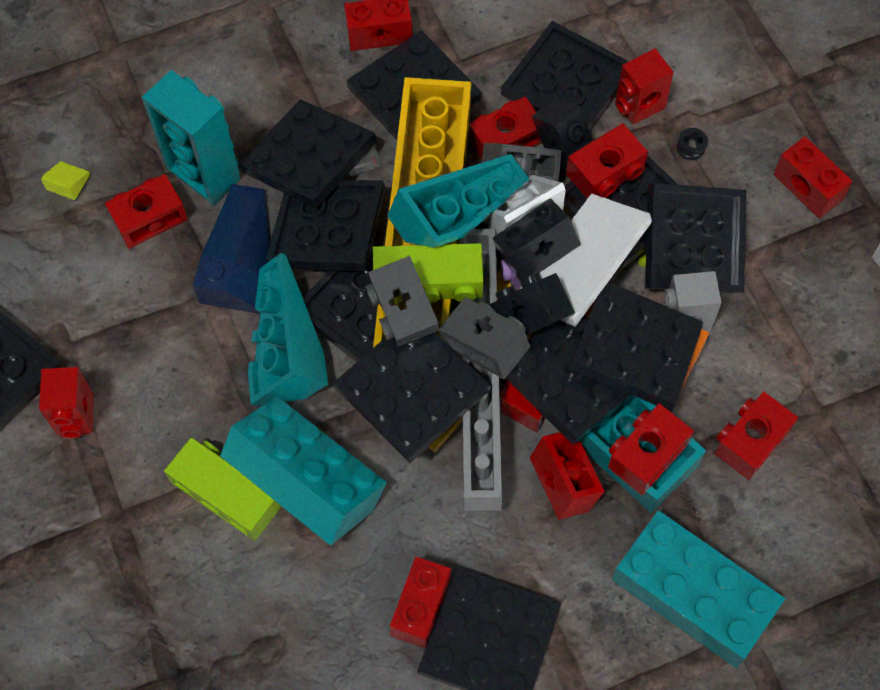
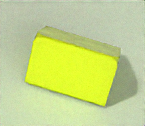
M60 161L42 176L41 181L46 190L76 200L89 178L90 172Z

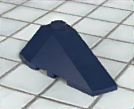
M232 184L201 255L192 285L199 303L260 314L255 309L259 269L267 264L266 257L269 250L264 189Z

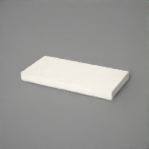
M594 194L589 196L571 220L581 245L540 272L542 278L557 273L575 313L561 319V321L576 327L651 224L652 219L649 213Z

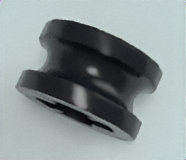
M684 129L680 133L676 145L678 154L686 160L700 159L705 153L708 137L700 129ZM689 140L696 141L695 148L688 146Z

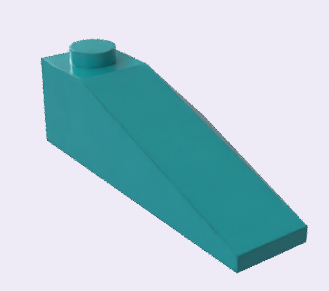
M508 154L398 189L387 216L406 243L435 248L465 237L528 183L529 177L512 154Z

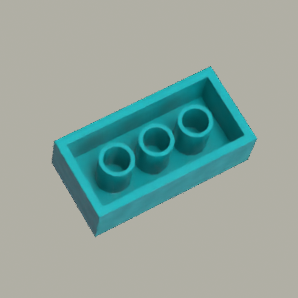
M170 70L142 96V100L167 170L212 205H215L229 192L232 184H237L241 180L238 170L239 163L233 151L234 144L228 132L230 128L226 123L223 113L225 109L216 97L212 95L207 97L199 91L198 86L189 77L184 76L182 78L173 70Z
M278 396L231 426L220 457L330 546L374 511L387 483Z
M634 396L580 439V442L586 454L652 514L700 465L706 450L691 438L687 447L643 496L640 495L608 468L611 458L609 453L611 446L621 435L628 438L635 430L632 426L645 409L651 412L656 407V405ZM650 442L639 443L640 448L645 452L652 453L657 451L656 447Z
M659 510L616 567L612 577V581L736 669L745 660L786 599Z

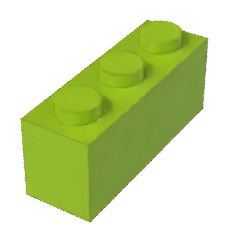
M481 243L444 244L435 248L422 245L373 247V270L410 256L430 303L437 302L439 299H455L462 302L465 297L472 301L475 298H483ZM400 296L394 298L395 304L403 301Z
M191 437L164 470L169 482L255 542L281 509V505L227 461L219 457L221 452L215 446L205 440L200 444Z

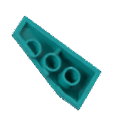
M280 253L259 269L255 309L260 312L258 329L252 331L251 342L257 343L255 362H249L248 366L250 402L254 406L265 405L277 396L284 402L306 399L328 385L323 349L285 254Z

